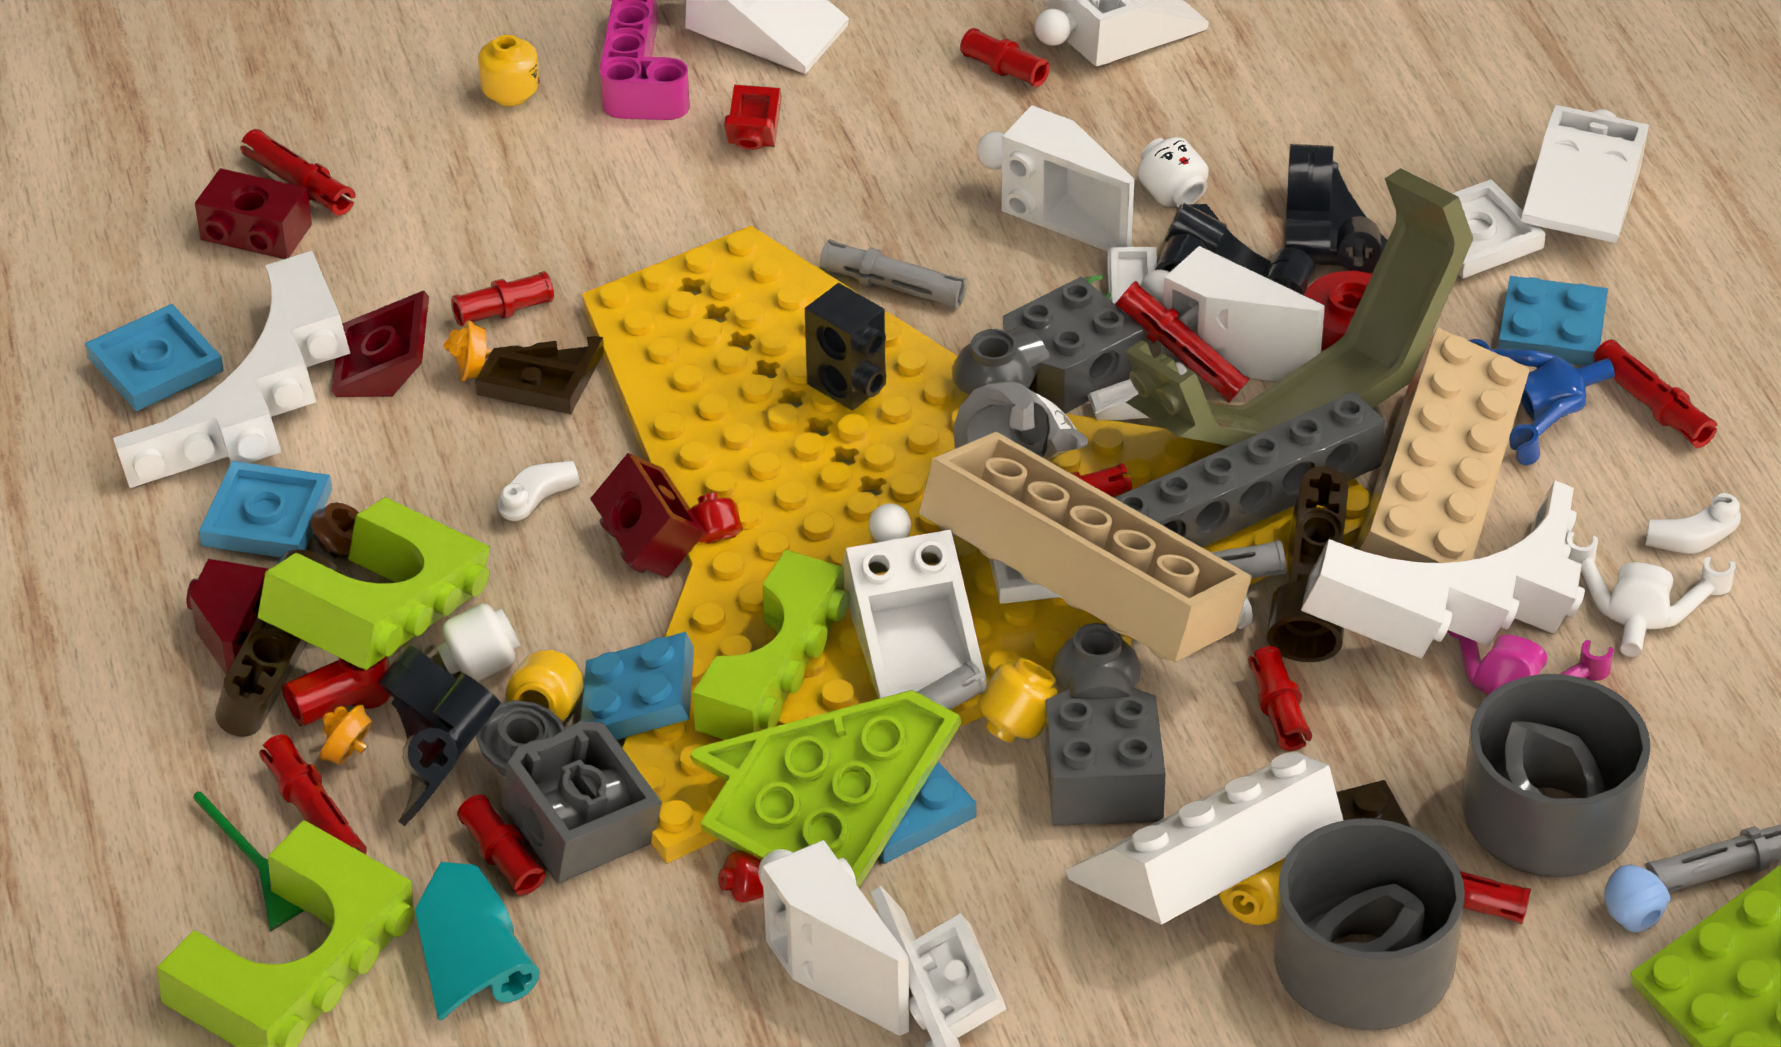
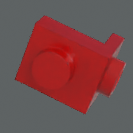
M734 84L730 115L725 116L724 122L728 143L747 150H757L762 146L775 147L782 100L780 88Z

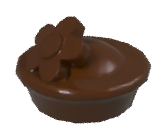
M338 502L330 503L326 507L315 511L311 516L310 523L314 533L313 537L318 542V545L333 558H336L338 555L349 557L355 519L359 513L353 507Z

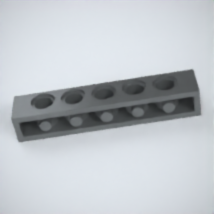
M1353 391L1119 495L1115 499L1196 545L1204 547L1295 506L1302 477L1308 470L1314 467L1325 466L1339 471L1347 481L1381 467L1385 420Z

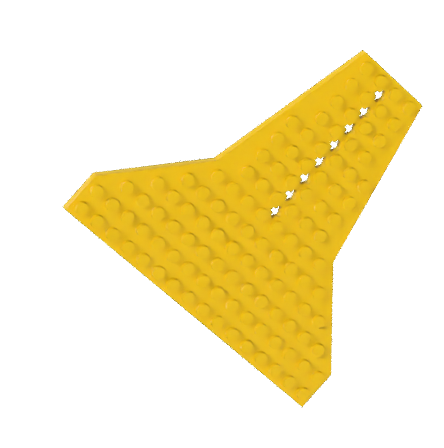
M752 225L582 293L584 312L594 336L603 337L604 361L644 459L664 468L690 508L698 504L697 499L700 496L709 493H717L718 497L733 499L737 504L740 522L743 527L742 531L734 538L709 544L698 542L685 557L690 571L665 637L686 631L694 646L690 719L626 737L622 748L662 801L657 829L652 831L651 844L666 864L719 840L703 831L700 823L727 781L694 764L690 757L694 748L724 740L695 731L692 692L716 656H734L753 652L767 645L777 636L778 633L764 622L763 583L785 549L842 566L846 548L877 543L869 531V518L877 507L888 503L899 505L908 513L911 520V530L908 537L941 531L936 523L919 514L932 460L955 449V421L960 405L969 396L961 391L952 380V366L957 355L886 310L885 364L887 376L886 385L877 395L869 397L852 411L807 385L804 308L838 282L849 289L851 288ZM689 291H697L700 294L694 295ZM714 318L725 319V321L719 323ZM737 346H748L750 349L743 350ZM762 374H773L775 377L769 379ZM789 402L801 403V406L794 407ZM1066 414L1075 428L1086 436L1087 446L1069 450L1049 462L1069 473L1078 471L1081 476L1124 463L1128 470V473L1124 474V478L1130 476L1133 490L1230 446L1179 437L1166 428L1112 420L1097 421L1096 418ZM814 431H824V432H827V435H825V436H820V435H819L818 433H816V432H815V433H811V432H814ZM849 460L853 461L854 464L848 466L846 463L838 461ZM1355 478L1347 481L1349 488L1343 545L1351 546L1357 542L1372 497ZM878 490L881 492V494L875 496L871 492L864 491ZM1294 506L1202 548L1211 553L1280 540L1283 545L1287 567ZM952 535L987 679L986 685L1000 664L1006 662L1016 663L1018 658L1033 661L1052 674L1051 670L1056 653L1068 639L1074 637L1075 632L1079 628L1093 623L1106 624V622L1089 612L1068 605L1063 597L1000 604L990 559L984 556L979 551V548L958 536ZM936 563L927 564V565L934 566V565H936ZM887 572L876 573V575H883ZM1268 576L1251 578L1250 585ZM849 606L841 622L835 621L828 631L827 641L821 655L818 658L812 657L806 666L804 679L797 693H790L786 698L776 726L878 699L852 621ZM1120 634L1121 638L1131 646L1133 638ZM981 694L951 709V711L960 715L962 722L960 727L984 716L979 710L978 704Z

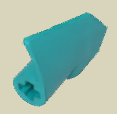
M440 862L415 908L437 1019L439 1021L444 1020L467 999L488 987L495 999L500 1002L510 1003L519 1000L535 987L539 980L540 972L514 935L513 924L504 903L477 865Z

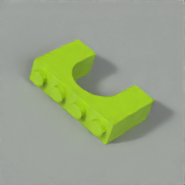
M384 497L356 515L348 560L395 583H370L356 580L299 553H295L265 572L258 618L359 668L367 670L384 657L394 654L400 646L413 637L422 635L428 627L444 616L451 615L457 607L467 600L477 597L482 593L490 575L489 569L486 568L490 546Z
M303 820L268 855L271 892L324 922L331 930L324 943L309 955L298 960L281 964H264L247 960L198 931L193 930L156 967L161 1003L235 1047H297L305 1036L307 1028L322 1012L327 1013L331 1011L339 1002L343 990L359 974L363 975L373 967L381 950L394 937L402 936L409 929L415 916L412 880Z

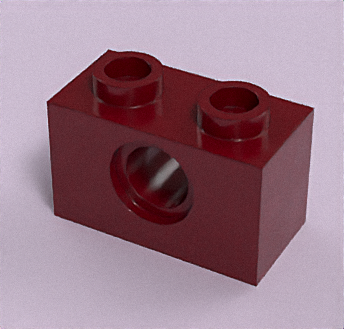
M220 168L195 201L200 240L281 259H287L291 256L312 226L307 187Z
M630 453L625 455L590 498L602 517L599 520L601 526L621 546L622 551L620 555L631 568L640 573L648 570L668 578L706 533L664 468Z

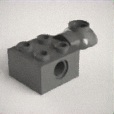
M1081 276L1004 315L1003 330L987 329L977 333L971 340V343L959 352L952 366V380L961 391L968 395L974 389L987 384L1014 381L1023 384L1036 394L1055 403L1066 414L1089 402L1087 396L1090 395L1089 393L1130 379L1129 373L1133 369L1125 351L1139 341H1144V328L1120 308H1117L1113 302Z
M1093 623L1079 628L1075 632L1074 637L1068 639L1059 649L1053 660L1051 672L1056 678V684L1064 691L1046 699L1045 752L1052 825L1157 822L1164 818L1166 773L1156 696L1134 688L1140 681L1142 670L1137 654L1121 638L1120 633L1111 630L1106 624Z
M515 700L501 703L478 732L476 740L484 758L505 777L501 799L502 806L557 883L566 881L651 844L652 831L657 829L662 801L604 723L579 721L574 725L567 726L565 729L562 721L548 708L534 702Z

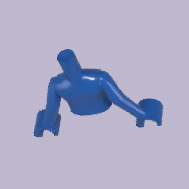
M1468 340L1501 356L1508 357L1519 364L1537 368L1529 372L1521 397V403L1525 411L1534 422L1531 425H1517L1512 429L1509 437L1510 448L1517 450V460L1524 466L1531 465L1539 459V436L1561 417L1576 413L1585 407L1587 386L1615 377L1613 365L1608 358L1576 369L1566 360L1550 353L1535 350L1490 349L1489 345L1483 340Z

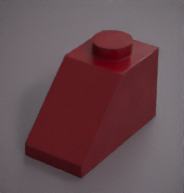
M208 559L198 579L193 578L189 584L186 604L187 608L193 611L196 633L224 673L227 674L258 618L260 594L263 589L265 572L268 571V568Z

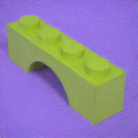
M785 549L763 583L764 622L778 634L767 645L753 652L734 656H716L692 692L695 731L727 740L777 725L781 716L782 705L790 693H797L803 682L806 666L812 657L818 658L821 655L831 626L835 621L841 622L847 612L850 593L844 589V567Z

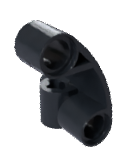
M1185 202L1180 204L1164 238V242L1167 244L1155 270L1171 272L1200 246L1305 296L1315 270L1314 262L1308 254L1296 248H1283L1278 250L1269 261L1239 241L1226 228L1227 224L1221 222L1207 204H1187Z
M410 644L406 645L377 682L381 688L394 698L391 704L399 714L407 737L403 747L402 758L405 767L412 774V785L407 806L398 821L403 826H406L424 806L453 769L460 755L501 704L495 695L467 674L461 673L455 679Z

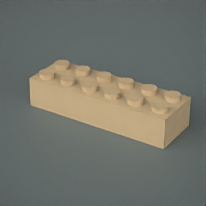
M1438 327L1436 328L1428 342L1412 382L1408 385L1355 549L1391 559L1412 562L1451 563L1473 560L1530 368L1476 345L1461 336L1454 335Z
M994 432L939 455L932 460L919 514L936 523L941 531L951 530L952 535L958 536L979 548V551L984 556L999 560L1017 570L1025 580L1042 585L1060 595L1068 605L1085 610L1106 622L1111 630L1128 635L1149 647L1150 651L1157 657L1176 663L1236 631L1252 578L1251 575L1002 434Z

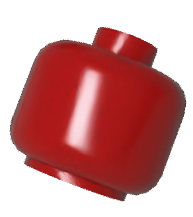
M717 493L705 494L697 499L698 504L690 508L706 531L699 542L709 544L734 538L743 529L737 504L729 497H718Z
M734 851L729 854L723 868L718 873L720 889L722 891L730 890L735 900L739 902H749L763 898V885L758 875L761 860L744 851Z

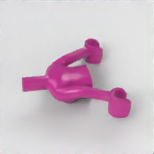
M1447 630L1451 636L1459 639L1467 679L1477 689L1487 695L1510 681L1527 676L1540 675L1543 668L1547 665L1548 657L1546 651L1537 643L1526 638L1514 635L1498 636L1492 649L1481 661L1476 641ZM1585 640L1582 643L1579 663L1560 674L1587 678L1594 681L1603 680L1610 674L1614 649L1609 647L1606 655L1593 656L1589 653L1591 641Z

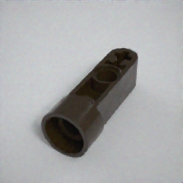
M1314 467L1308 470L1302 477L1292 516L1285 584L1273 593L1271 599L1267 632L1268 643L1270 646L1278 648L1283 657L1299 662H1320L1330 659L1341 650L1343 644V627L1301 611L1309 575L1328 540L1343 544L1349 487L1346 478L1339 471L1330 467Z
M296 549L288 551L277 562L279 564L291 555L299 553L343 575L341 570L332 561L308 550ZM257 618L224 678L215 717L218 725L225 732L234 736L244 737L253 735L261 729L282 690V685L286 683L307 642ZM245 692L250 694L248 698L244 697Z

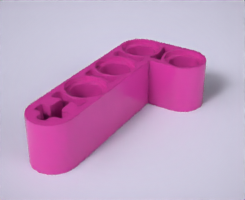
M612 0L600 63L603 111L611 117L620 119L674 120L683 117L690 109L687 65L677 58L652 57L658 26L657 0Z

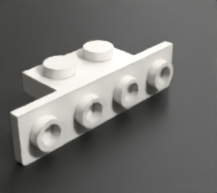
M879 886L871 891L878 909L876 913L908 955L909 987L913 994L909 998V1009L918 1025L923 1030L927 1029L931 1040L925 1043V1047H961L957 1038L1007 1009L970 923L959 913L916 939L905 912L883 887Z

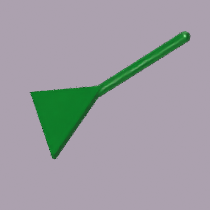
M202 792L194 793V801L259 869L270 932L304 912L305 910L271 892L268 859L264 858Z

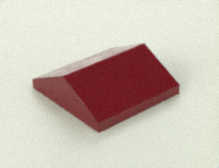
M425 290L342 323L350 354L335 359L331 391L336 397H393L422 364L429 296Z

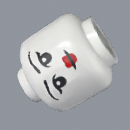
M1171 137L1166 140L1158 138L1145 147L1141 154L1142 161L1138 167V178L1162 206L1179 207L1184 202L1194 204L1202 197L1208 187L1209 167L1184 138Z

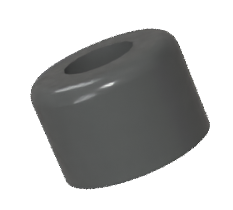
M1540 674L1510 681L1491 692L1481 702L1472 719L1462 793L1464 818L1475 840L1500 862L1519 871L1545 877H1570L1586 874L1615 860L1628 847L1638 826L1650 756L1649 732L1642 717L1626 699L1610 688L1588 679L1570 675ZM1537 788H1554L1566 791L1576 798L1555 799L1547 797Z
M1380 819L1339 821L1316 829L1302 838L1286 856L1281 868L1273 950L1277 974L1290 996L1316 1017L1331 1024L1357 1030H1382L1410 1023L1431 1011L1448 991L1456 968L1465 891L1461 873L1452 857L1442 846L1422 832L1403 824ZM1352 934H1369L1379 937L1365 944L1357 942L1333 943L1337 939Z

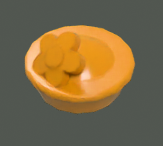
M466 321L461 330H452L449 333V339L443 345L444 349L455 357L461 382L477 378L484 365L485 358H488L492 349H486L485 328L479 327L471 321Z
M363 705L356 706L350 712H347L345 707L340 706L334 710V713L329 712L323 716L322 720L325 724L323 730L327 737L326 743L319 754L321 761H330L341 765L355 750L360 754L366 750L368 745L362 741L371 729L373 722L365 713Z

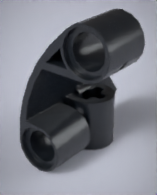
M1290 144L1285 248L1302 250L1310 256L1314 264L1343 266L1349 271L1354 270L1373 274L1388 240L1380 233L1376 223L1367 218L1349 192L1340 174L1338 163L1333 161L1334 146Z

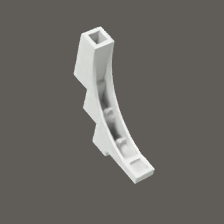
M313 251L265 265L272 294L269 317L254 348L221 384L206 396L167 420L113 438L130 488L225 457H229L230 463L232 461L250 463L281 453L271 417L316 403L307 367L350 354L340 314Z
M1554 480L1533 516L1530 535L1504 551L1479 559L1451 563L1412 562L1367 553L1329 539L1309 575L1301 611L1421 659L1432 640L1441 642L1447 630L1487 646L1490 645L1500 627L1506 630L1509 629L1514 618L1555 634L1565 616L1573 618L1576 615L1585 593V589L1578 586L1582 564L1568 559L1571 546L1565 544L1566 537L1571 532L1577 515L1576 511L1570 509L1574 488Z

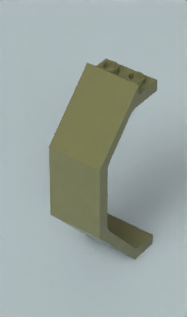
M1401 168L1386 177L1385 181L1396 209L1395 226L1346 333L1338 342L1249 402L1242 405H1230L1207 401L1195 372L1189 370L1183 375L1179 374L1174 359L1168 358L1164 353L1153 358L1147 343L1141 340L1125 351L1133 369L1129 373V377L1139 393L1126 403L1179 437L1226 446L1239 443L1353 391L1373 409L1412 382L1474 239L1459 197Z

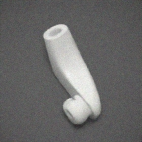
M574 462L538 464L522 470L500 493L498 510L501 516L510 521L524 520L545 498L580 486Z
M1721 493L1713 497L1710 506L1694 516L1682 519H1650L1645 546L1684 554L1702 552L1720 542L1737 529L1741 521L1739 501L1731 494Z

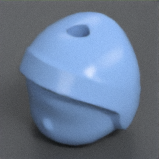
M1624 865L1616 869L1610 876L1604 892L1605 906L1608 914L1621 924L1625 930L1634 933L1646 931L1658 923L1663 917L1668 903L1671 901L1668 889L1663 882L1651 871L1636 865Z

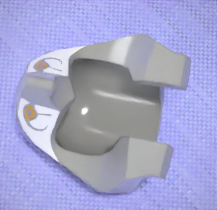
M1014 381L991 383L974 389L960 405L954 425L955 449L998 432L1050 461L1069 450L1086 447L1088 443L1086 436L1075 428L1069 417L1055 403L1036 394L1023 384Z

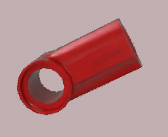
M384 657L367 670L339 658L337 661L283 684V698L288 705L291 716L301 727L323 718L326 713H334V710L340 706L346 708L350 705L353 707L363 705L364 709L381 706L391 696L377 683L389 668L388 657Z

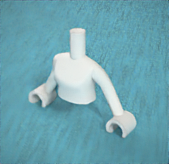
M1569 532L1566 537V544L1571 546L1568 559L1582 564L1581 573L1598 610L1611 620L1624 625L1620 651L1629 657H1636L1641 654L1646 630L1663 629L1677 625L1710 594L1724 595L1732 588L1736 568L1735 562L1730 561L1727 571L1716 572L1710 568L1711 557H1706L1703 563L1700 582L1673 606H1670L1669 599L1670 590L1673 586L1672 574L1662 567L1648 563L1631 562L1622 565L1618 572L1617 585L1612 595H1610L1595 565L1598 538L1593 536L1590 546L1579 547L1573 543L1574 532Z

